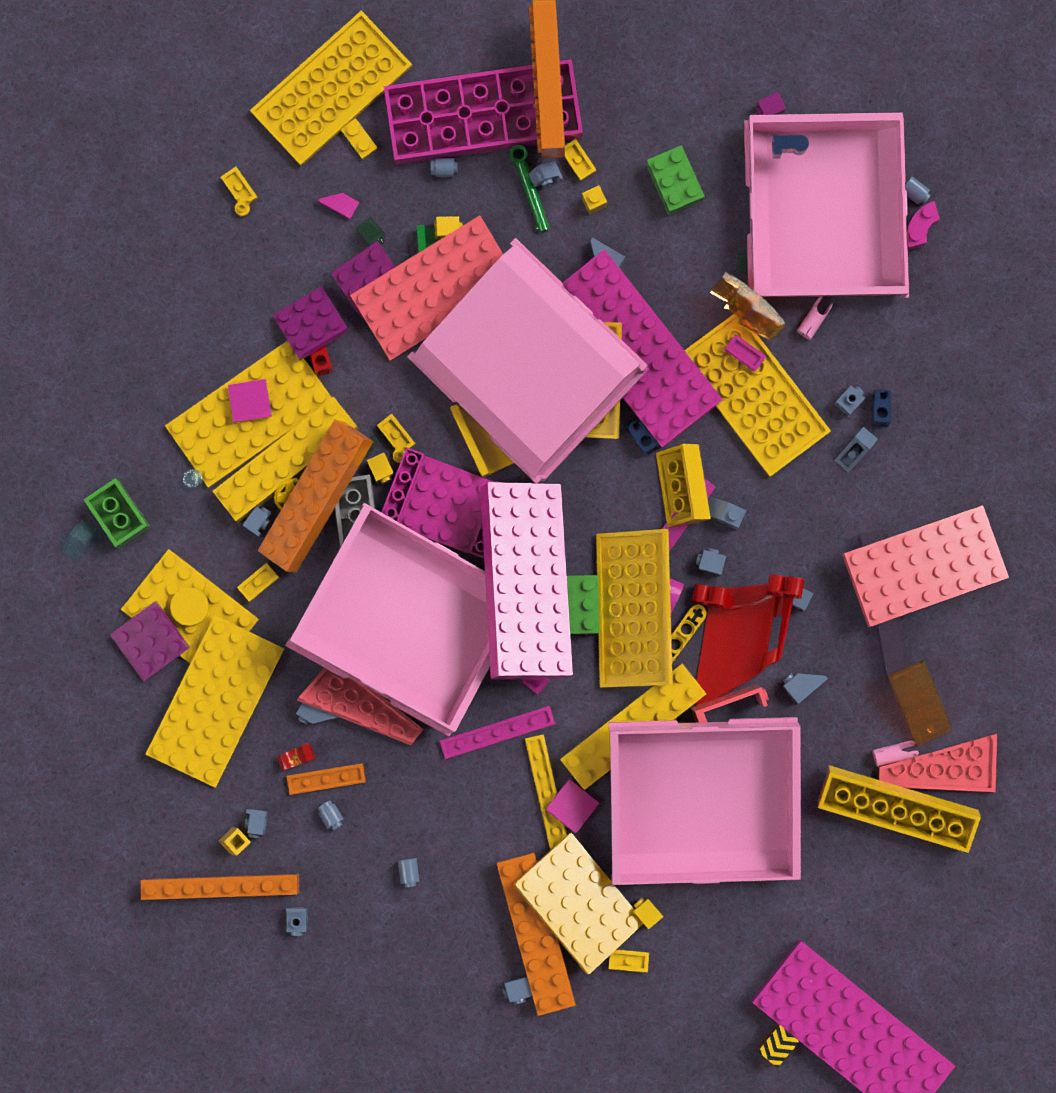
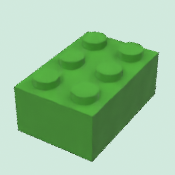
M682 145L647 160L646 167L668 216L704 201L705 196Z
M116 478L84 499L113 545L118 549L151 528L122 483Z
M598 575L567 576L570 635L599 634Z

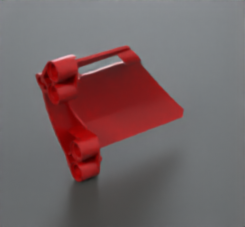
M769 574L768 583L761 585L722 588L694 584L691 603L708 607L696 678L697 683L705 691L706 695L694 703L696 706L719 698L764 672L767 666L781 659L793 599H802L805 579ZM782 614L777 648L768 652L773 619Z

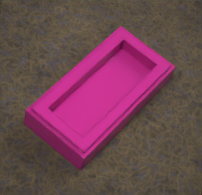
M736 334L724 349L725 352L754 373L766 358L763 353Z

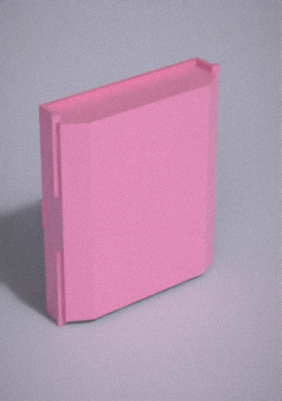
M903 113L750 115L748 120H744L746 186L749 187L750 234L747 235L748 301H755L758 297L881 296L901 294V298H909L906 216L908 214L907 191L905 190ZM773 135H804L809 141L808 149L803 155L782 153L781 158L772 159Z
M515 238L510 243L513 247L496 261L426 338L417 352L412 351L407 357L452 402H458L490 434V439L538 484L540 481H545L649 369L647 368L648 365L601 319L597 320L593 316V312L576 296L569 293L563 287V283Z
M363 503L356 521L296 630L285 646L342 678L349 677L389 699L390 704L450 736L451 733L457 730L490 667L485 571L460 558L457 553L437 542H432Z
M797 717L729 719L728 722L678 723L677 720L609 722L612 824L611 883L613 885L709 884L731 881L801 879L800 725Z

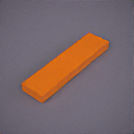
M363 763L287 776L289 795L366 782Z

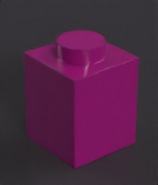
M779 92L759 100L756 104L757 108H755L757 115H782L786 111Z

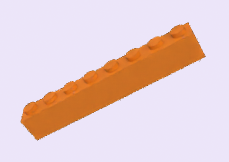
M299 874L141 880V900L297 895L300 893Z

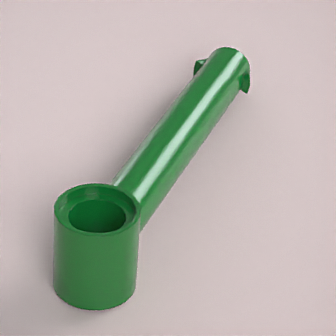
M515 145L510 151V159L518 169L535 218L536 229L539 233H542L544 230L548 231L550 230V223L547 222L536 187H534L528 174L530 170L526 161L527 150L522 145ZM517 151H521L524 154V157L522 159H516L513 156L514 153Z

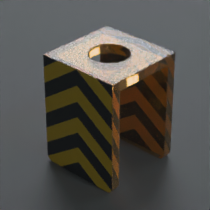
M776 1023L756 1047V1050L778 1068L799 1041L781 1025Z

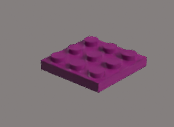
M376 240L330 272V274L360 318L364 320L350 294L395 266Z
M322 286L273 315L299 360L304 359L349 332Z
M157 601L150 604L110 634L143 681L149 679L190 648Z

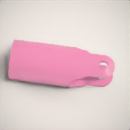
M822 296L817 299L797 329V332L808 340L812 339L833 304H830L823 315L819 314L817 305L821 301Z
M907 741L872 750L876 766L918 756V751H902L904 748L914 746L915 742Z

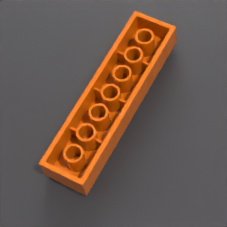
M532 0V5H529V21L531 23V41H535L531 42L532 60H536L532 61L533 78H537V80H534V97H538L535 99V116L539 115V117H536V134H540V136H537L538 153L542 154V159L565 157L556 0Z
M334 419L259 547L258 552L286 572H297L374 441L346 422Z
M532 852L497 862L536 1011L538 1016L576 1006L557 937L513 885L537 863L535 853Z

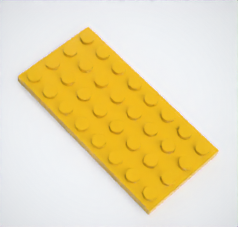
M361 10L258 102L250 112L295 161L302 166L334 138L344 126L384 93V86L394 84L412 67V64Z
M739 310L685 350L724 400L716 408L769 477L831 432ZM735 334L766 356L755 373L724 351Z
M287 340L166 424L165 427L207 487L210 488L272 445L332 397L306 360H299ZM266 379L272 417L234 423L228 385Z
M668 529L596 534L600 687L672 685Z
M214 615L145 755L216 788L284 648Z

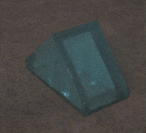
M81 520L68 534L62 553L79 562L98 529Z

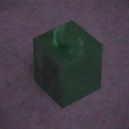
M371 216L356 228L357 233L368 245H371L376 240L380 245L385 242L386 235Z

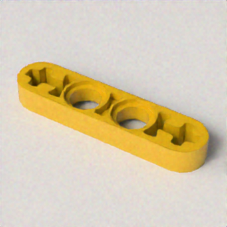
M693 606L672 633L671 640L677 639L680 641V648L678 650L672 649V653L675 654L672 657V663L704 621L707 612L703 606ZM694 609H701L703 616L702 618H696L694 621L698 623L696 626L691 621L686 620L688 616L690 619L693 618ZM683 624H689L692 627L690 634L685 635L681 632Z

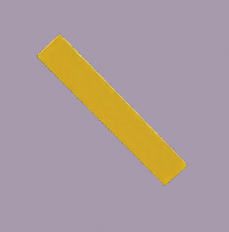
M543 734L526 738L525 742L551 850L567 834L565 825L545 810L557 794Z

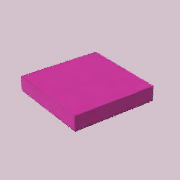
M266 379L228 385L234 423L272 417Z
M568 779L545 810L576 834L599 802L571 779Z

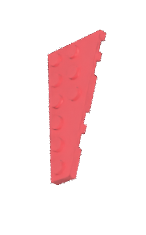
M326 668L319 673L297 699V701L408 745H412L424 730L398 708L391 705L380 694L349 677L342 678Z
M997 734L881 766L878 769V780L903 788L995 792Z

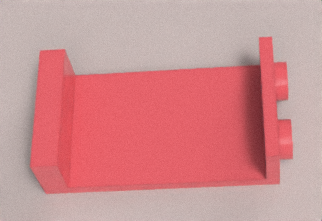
M754 684L691 707L696 723L707 722L704 712L755 694L758 704L766 707L768 706L766 701L769 700L767 692L762 687Z

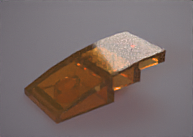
M727 272L721 276L710 291L711 294L726 301L725 309L740 316L738 324L770 341L786 325L774 308L758 293Z
M924 660L888 676L897 704L903 713L906 725L909 727L917 747L952 731L941 699Z

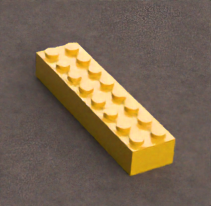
M334 397L213 490V493L237 523H240L249 516L255 507L259 508L272 498L282 482L291 478H297L304 472L334 419L344 421L356 430H359Z
M682 663L672 671V685L651 687L560 760L585 790L611 770L609 722L674 720L705 696L706 693Z
M830 765L818 798V808L967 853H969L981 819L977 809Z

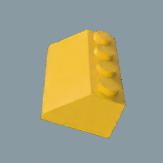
M681 444L657 452L656 458L667 526L674 527L710 520L699 444ZM675 511L678 512V513L674 516V518L672 519V518H671L672 514H673Z

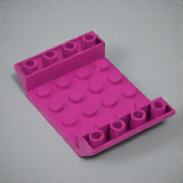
M406 447L381 513L427 539L484 559L480 487L493 481L429 458L421 452Z

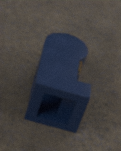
M773 135L772 159L781 158L782 153L803 155L809 146L807 137L804 135Z
M875 389L873 392L871 426L888 427L891 423L890 390Z
M639 418L626 426L645 457L660 447L657 440Z

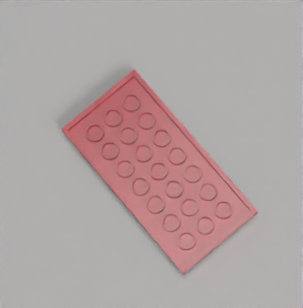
M479 215L350 294L385 354L389 360H392L426 339L503 253Z
M983 506L842 554L868 627L1009 578Z

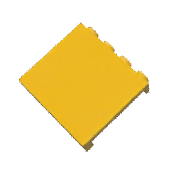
M456 404L450 407L483 478L514 464L490 439V434L461 405L457 406Z

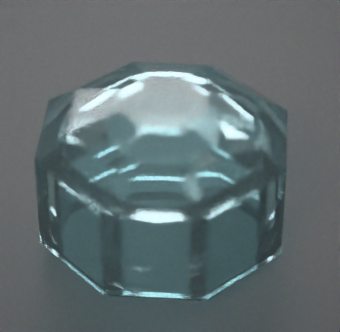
M189 469L184 473L183 481L187 487L196 488L202 484L203 476L199 470Z

